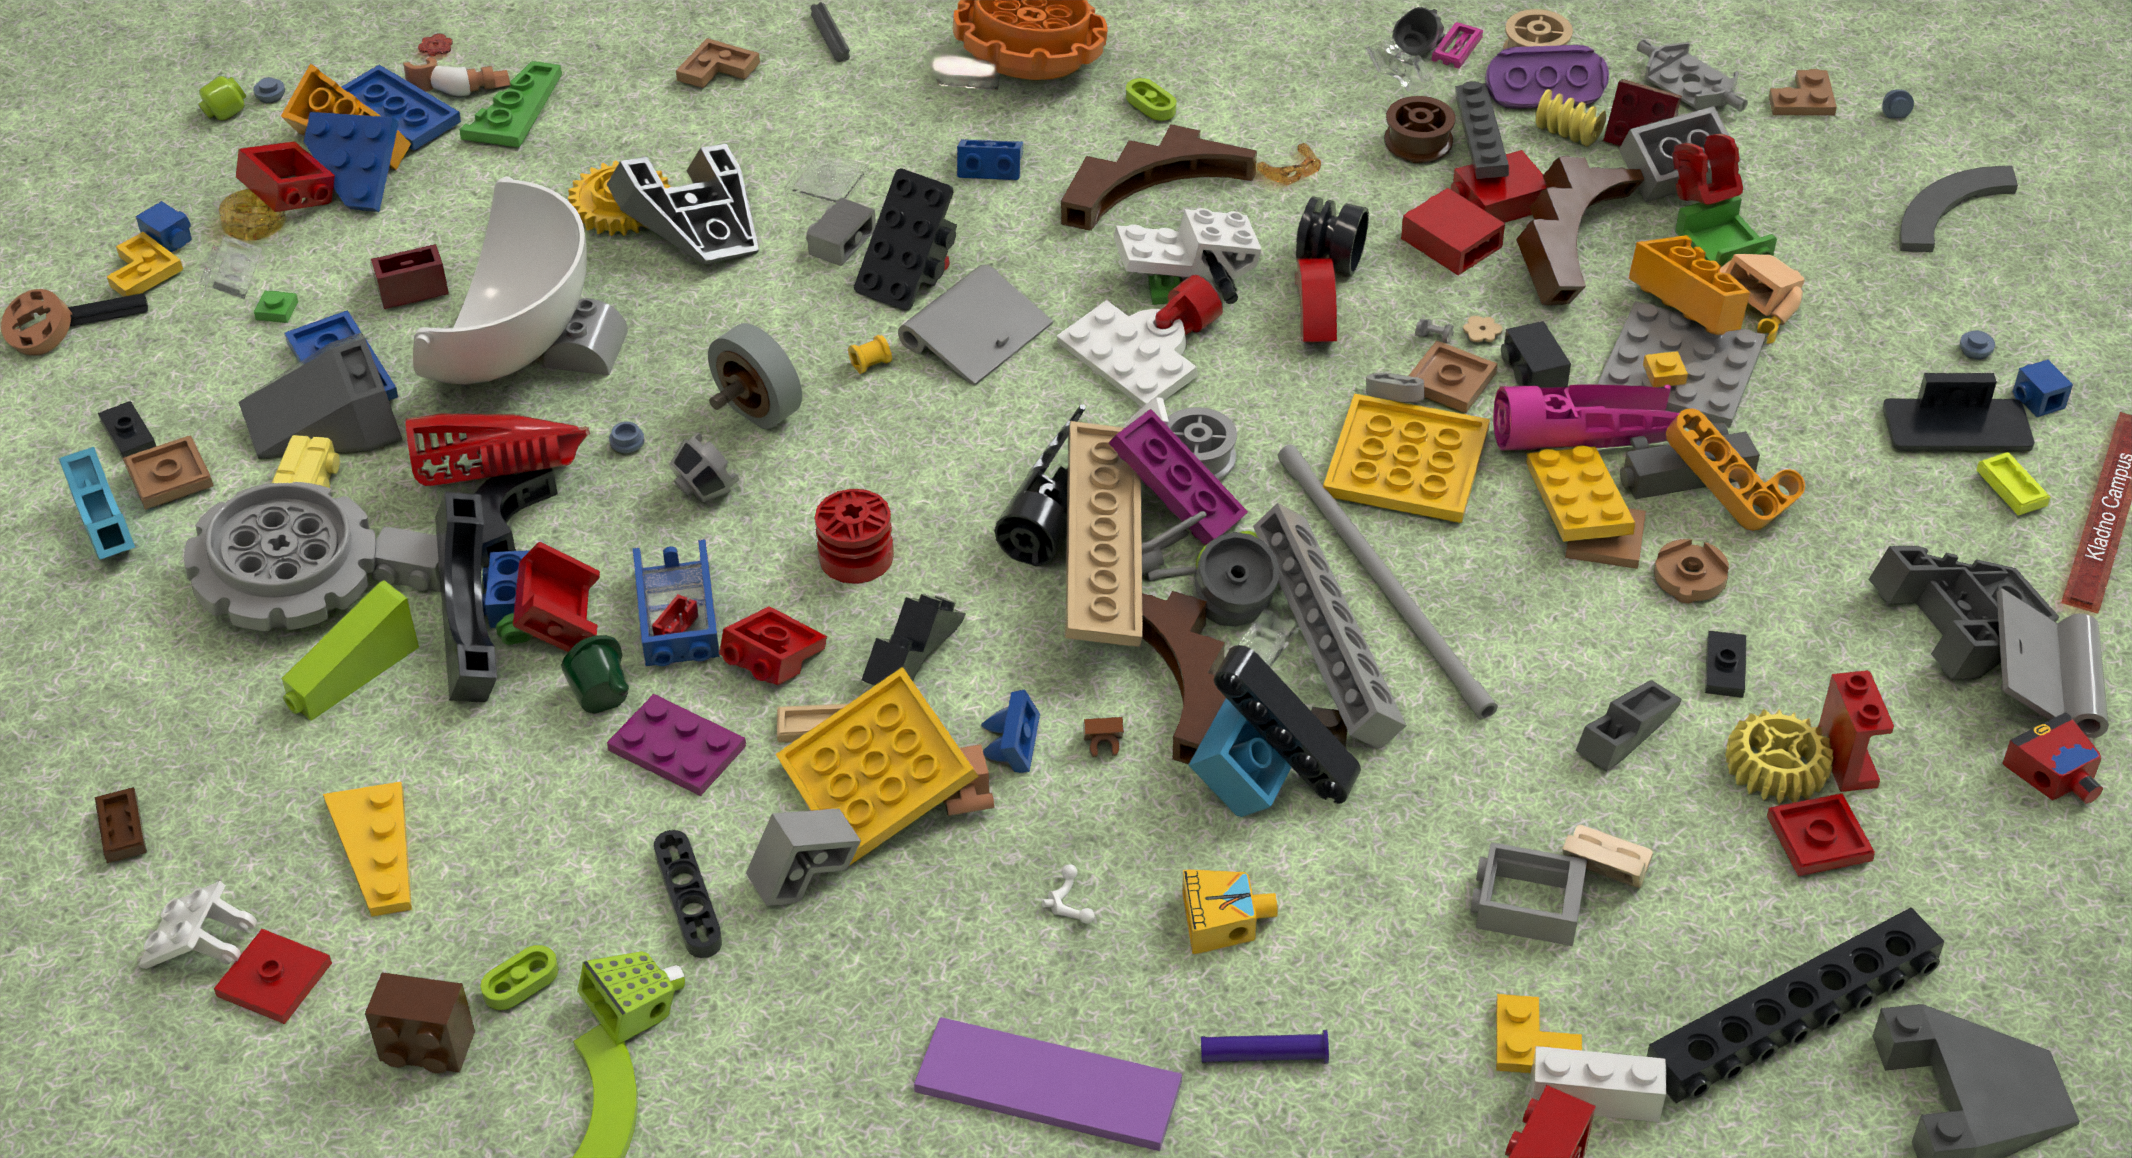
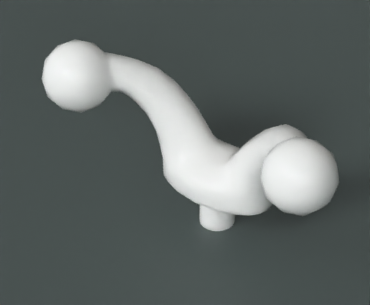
M1065 865L1062 869V875L1065 878L1063 886L1058 890L1049 891L1048 899L1042 900V906L1051 907L1054 915L1080 919L1082 923L1089 924L1095 918L1092 909L1084 908L1079 911L1064 905L1061 901L1071 890L1074 878L1077 876V868L1074 865Z

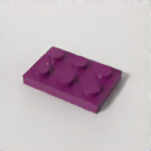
M652 694L609 739L607 746L608 751L702 796L746 747V740L741 735L656 694Z

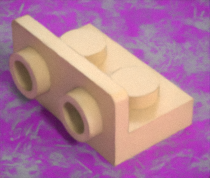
M1581 824L1577 825L1573 836L1567 835L1562 848L1563 855L1587 859L1586 870L1637 888H1641L1653 856V851L1649 848Z

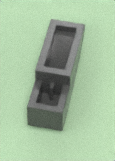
M1649 680L1610 702L1606 715L1586 725L1576 751L1607 771L1624 760L1657 730L1678 708L1682 699L1653 680Z

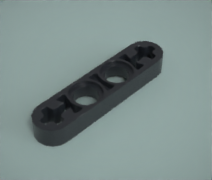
M667 830L660 833L654 841L656 861L686 949L694 957L708 958L715 955L722 946L720 926L688 837L681 831ZM674 845L678 850V860L672 861L671 853L667 849L668 846ZM685 873L693 876L689 883L683 885L672 882V879L679 874ZM691 903H698L703 906V909L697 914L689 915L682 912L683 908ZM703 925L706 937L709 938V941L703 943L698 938L696 927Z

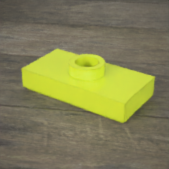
M2009 452L1979 461L1976 471L2018 516L2048 506L2051 497Z

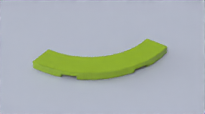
M599 1024L573 1041L575 1050L583 1059L590 1073L593 1084V1109L586 1135L572 1158H625L635 1131L638 1112V1091L628 1049L624 1042L616 1044L602 1024Z

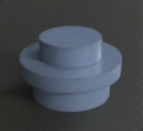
M266 77L254 86L253 91L255 97L261 102L274 103L283 97L285 86L281 80Z
M1902 89L1891 90L1885 95L1882 102V111L1888 118H1905L1914 107L1913 97L1909 92Z
M1975 330L1962 335L1960 347L1967 357L1984 359L1993 353L1995 341L1987 333Z
M633 422L618 423L613 427L612 433L609 436L610 446L613 450L620 453L634 452L644 444L643 431Z

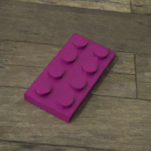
M1149 409L1116 434L1109 442L1118 456L1141 477L1144 484L1150 487L1166 504L1167 508L1182 522L1201 511L1206 512L1204 519L1189 527L1193 536L1204 545L1226 533L1248 513L1240 502L1152 409Z

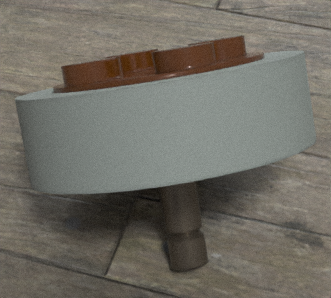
M741 323L710 344L708 350L709 368L720 393L709 399L710 405L715 410H719L728 403L733 410L760 428L770 429L800 408L802 388L798 374L785 351L768 333L752 324Z

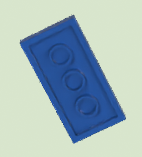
M380 64L341 86L381 117H393L399 122L397 130L411 143L409 148L413 151L461 122L459 111Z
M347 310L287 331L284 334L286 342L297 361L301 362L328 343L361 333ZM367 342L388 400L398 398L395 384Z

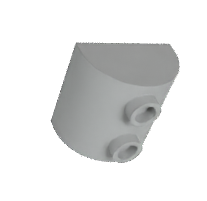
M591 298L580 299L568 325L558 339L547 349L544 355V368L610 375L628 333L625 319L615 308L605 302Z

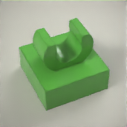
M1160 274L1148 276L1152 305L1168 304L1169 291L1183 282L1182 277Z

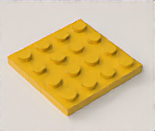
M1354 393L1323 488L1336 499L1462 523L1488 435L1490 419Z
M903 667L775 754L810 810H841L861 840L850 865L979 777Z

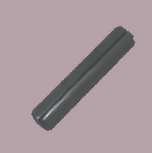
M822 2L817 5L812 4L810 7L812 11L811 16L834 59L837 62L849 60L850 49L826 5Z

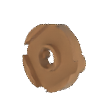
M1679 539L1667 543L1658 553V558L1654 565V577L1658 585L1668 594L1675 596L1679 602L1687 604L1694 601L1708 600L1719 595L1725 589L1728 580L1729 562L1726 556L1717 547L1704 542L1702 547L1692 545L1693 539ZM1688 567L1690 570H1696V569H1697V570H1699V571H1698V572H1689V571H1686L1685 568Z

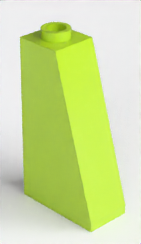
M385 580L378 583L281 678L286 692L283 695V699L287 707L294 714L301 712L312 721L418 649L419 644L407 597Z

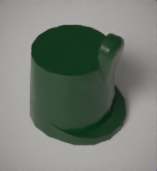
M595 635L585 638L575 644L562 661V672L581 707L588 713L597 714L616 708L626 700L629 685L626 683L621 666L622 650L619 642L614 637Z

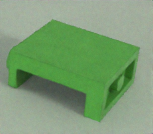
M1739 196L1707 205L1699 202L1679 208L1675 229L1678 236L1687 235L1692 239L1691 247L1693 249L1694 247H1701L1706 252L1705 259L1716 261L1721 267L1729 262L1734 254L1774 256L1777 238L1773 234L1759 237L1739 215L1742 201Z

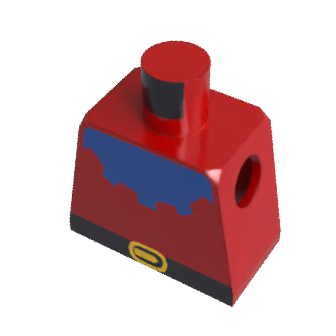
M2065 712L2010 740L2002 764L2049 799L2055 800L2073 791L2085 804H2089L2096 800L2103 791V787L2094 779L2101 762V755L2068 713Z

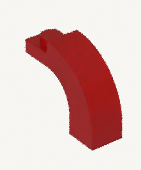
M1297 259L1295 285L1299 288L1301 341H1337L1336 286L1332 259Z

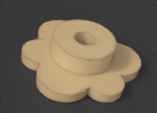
M1471 316L1468 319V324L1463 326V331L1468 334V338L1473 342H1482L1483 340L1493 342L1495 336L1501 335L1503 330L1502 326L1495 323L1492 317Z

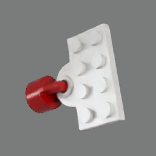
M1192 275L1169 291V303L1161 310H1142L1127 316L1106 300L1058 334L1057 341L1067 351L1143 407L1156 397L1163 398V401H1165L1198 376L1197 367L1181 356L1186 348L1185 336L1191 331L1200 332L1218 319L1223 313V302L1218 291L1210 281L1202 276Z

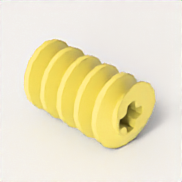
M1547 89L1544 92L1536 111V125L1539 129L1544 130L1547 128L1552 134L1558 132L1559 136L1563 138L1570 136V140L1573 142L1581 140V144L1586 147L1598 139L1606 122L1605 110L1596 117L1597 108L1595 106L1590 107L1588 112L1585 113L1586 104L1584 102H1580L1576 109H1574L1573 98L1570 97L1565 104H1562V94H1557L1554 100H1551L1552 91Z

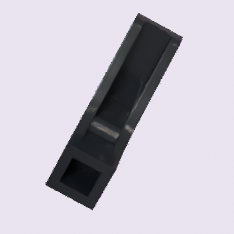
M921 594L919 599L906 597L890 639H875L861 681L875 686L901 667L905 669L912 681H914L925 658L957 630L963 622L966 613L954 609L956 603L943 597H932L926 594Z

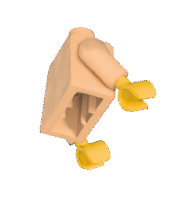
M1734 254L1733 258L1721 267L1720 273L1732 275L1750 292L1748 303L1764 315H1771V319L1765 318L1760 320L1757 333H1769L1766 344L1773 343L1777 337L1779 324L1784 325L1800 306L1803 297L1801 288L1805 282L1804 277L1798 271L1791 269L1771 255Z

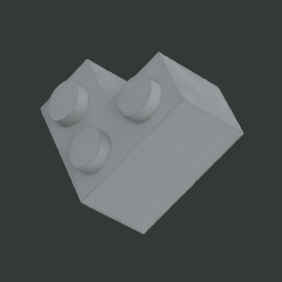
M840 809L772 813L746 874L766 906L796 903L802 900L814 873L847 870L861 840Z

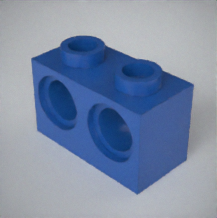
M530 550L490 552L489 567L483 568V586L487 590L485 594H482L484 616L488 617L490 629L496 628L497 623L503 617L514 613L519 561Z

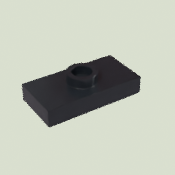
M131 401L98 413L101 424L122 459L156 447L154 438Z
M1708 631L1705 693L1743 698L1746 676V635Z

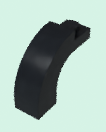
M552 468L523 472L518 475L508 474L491 477L474 493L481 495L484 522L481 555L482 567H489L490 552L516 551L512 531L507 525V522L515 513L558 494Z

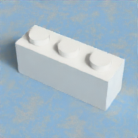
M1536 1046L1531 1070L1530 1100L1532 1098L1539 1100L1546 1085L1595 1105L1594 1116L1660 1122L1666 1097L1665 1059Z

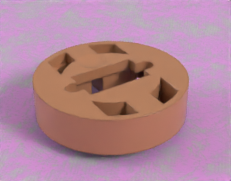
M46 289L29 290L16 297L6 308L1 321V332L6 342L18 352L26 355H42L54 349L64 339L70 327L72 312L53 292ZM34 313L40 316L47 313L46 319L24 330L20 329L21 325L35 319Z

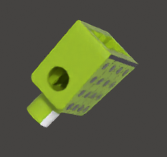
M639 951L583 962L577 992L614 1042L619 1044L660 1023L669 1016L674 991L684 988L685 977L679 966L674 965L661 970L648 953Z

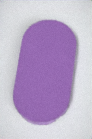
M1584 45L1511 47L1498 53L1490 62L1485 73V85L1492 99L1506 108H1538L1539 101L1547 89L1552 91L1551 100H1554L1556 95L1560 93L1563 95L1562 104H1565L1571 97L1574 99V107H1577L1580 102L1590 105L1601 97L1608 85L1609 70L1605 60L1599 57L1594 52L1595 50Z

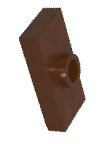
M132 787L95 797L106 862L111 863L147 853L135 788Z

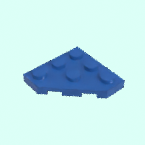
M310 112L303 142L313 157L335 175L333 188L344 205L354 210L380 212L399 122L393 117Z

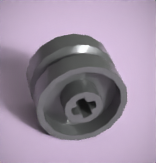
M1233 532L1220 535L1209 542L1200 556L1192 587L1193 597L1207 601L1206 618L1219 625L1237 627L1250 624L1262 617L1271 603L1273 593L1278 584L1280 567L1276 555L1264 541L1251 534Z

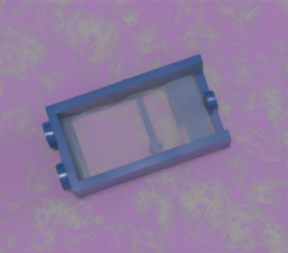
M705 539L698 540L701 561L679 563L677 549L669 546L663 550L665 565L643 568L640 548H633L645 666H668L671 663L692 660L701 662L709 658L720 657ZM677 594L687 597V601L690 599L697 601L699 617L686 632L653 636L652 624Z

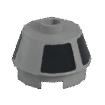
M697 432L689 440L684 439L669 466L677 476L674 482L686 496L692 493L701 503L731 492L730 488L739 481V477L735 472L731 475L727 473L726 468L729 462L710 441L703 445L701 443L702 436Z

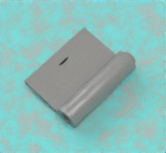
M983 264L901 325L898 329V336L903 346L916 354H920L929 348L963 379L975 386L1053 324V320L1006 281L996 269Z
M2003 588L1997 591L2003 691L2048 720L2066 712L2087 737L2097 738L2107 732L2109 723L2098 621L2090 615L2079 613L2066 617L2059 623H2056Z

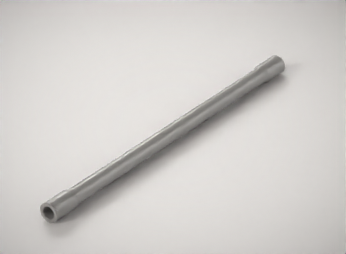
M1294 445L1283 447L1278 453L1280 462L1290 475L1300 483L1447 673L1477 717L1483 719L1494 715L1498 705L1481 683L1475 680L1331 494L1323 488V484L1313 473L1309 463Z

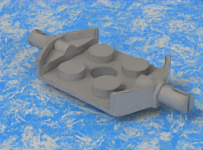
M1645 39L1638 43L1637 51L1649 57L1645 79L1667 92L1681 95V100L1691 107L1701 110L1720 105L1724 107L1728 104L1739 112L1744 111L1747 107L1748 100L1734 93L1739 72L1735 71L1734 77L1729 78L1697 57L1688 53L1689 42L1663 45L1661 47H1656Z

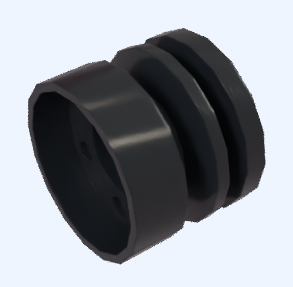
M1312 196L1305 207L1298 226L1296 261L1297 259H1311V257L1312 259H1326L1327 255H1329L1335 272L1353 275L1362 257L1366 242L1369 209L1346 203L1339 215L1336 216L1335 201L1328 199L1323 205L1322 198Z

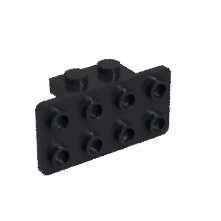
M902 168L895 171L854 284L855 292L902 310H910L914 304L921 282L932 286L936 285L937 280L943 275L945 269L944 261L948 250L953 246L956 239L957 224L944 219L954 193L952 186Z
M1924 373L1917 399L1889 398L1884 400L1882 407L1892 446L1898 451H2031L2035 441L2023 403L2020 400L1992 399L1997 384L1994 373Z

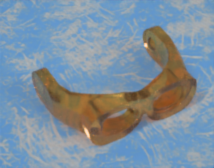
M1301 143L1297 147L1298 152L1306 157V159L1300 165L1272 167L1262 161L1257 163V170L1267 179L1288 186L1299 181L1301 175L1307 177L1318 172L1321 167V160L1316 157L1313 150L1307 144ZM1296 171L1295 175L1288 177L1290 173Z

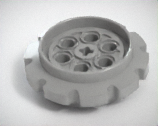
M305 482L262 484L237 492L236 496L226 503L218 502L198 520L195 525L197 536L187 540L184 551L187 579L191 581L193 594L197 601L214 616L225 613L229 614L232 625L258 631H270L272 628L293 630L327 620L328 614L336 608L346 609L360 597L368 586L366 573H372L376 569V538L374 531L369 529L366 513L347 496L333 498L330 488Z

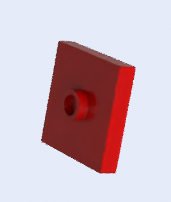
M1843 793L1769 807L1767 818L1798 876L1872 862L1874 859L1875 851Z
M261 929L240 955L238 961H235L214 987L216 997L286 1024L330 967L332 961L330 955Z

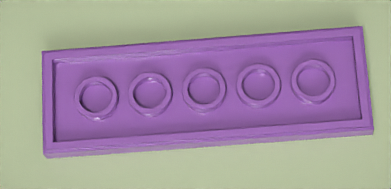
M940 1017L914 1082V1092L1160 1151L1181 1087L1182 1074Z

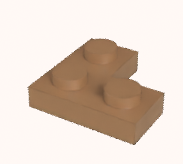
M706 38L676 70L677 81L704 88L718 72L746 79L760 64L759 53Z
M1796 70L1795 81L1797 88H1770L1769 100L1773 115L1835 116L1837 106L1827 70Z

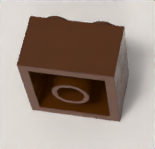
M382 972L365 1011L379 1061H383L385 1064L395 1068L410 1065L424 1067L426 1070L437 1074L444 1073L445 1071L460 1073L475 1034L462 983Z

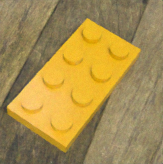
M1577 446L1573 449L1563 450L1544 449L1540 452L1527 453L1526 463L1529 472L1563 542L1634 534L1635 521L1596 446Z

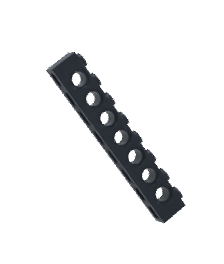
M1910 907L1650 1043L1646 1057L1665 1059L1666 1093L1675 1104L1687 1097L1697 1099L1705 1094L1715 1082L1721 1079L1731 1081L1743 1071L1745 1066L1755 1061L1759 1064L1768 1061L1779 1048L1789 1043L1792 1046L1802 1043L1811 1031L1820 1026L1824 1028L1834 1026L1842 1018L1843 1014L1854 1008L1857 1011L1864 1010L1872 1004L1877 996L1886 991L1889 994L1896 993L1910 978L1918 974L1921 977L1931 974L1940 963L1939 957L1945 941Z

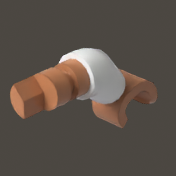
M433 57L427 58V64L417 66L410 62L403 63L405 79L425 92L436 89L448 95L460 97L468 96L473 91H479V87L482 86L485 90L510 86L507 70L493 72L492 66L481 67V71L476 72L475 68L466 70L465 66H438L436 59Z

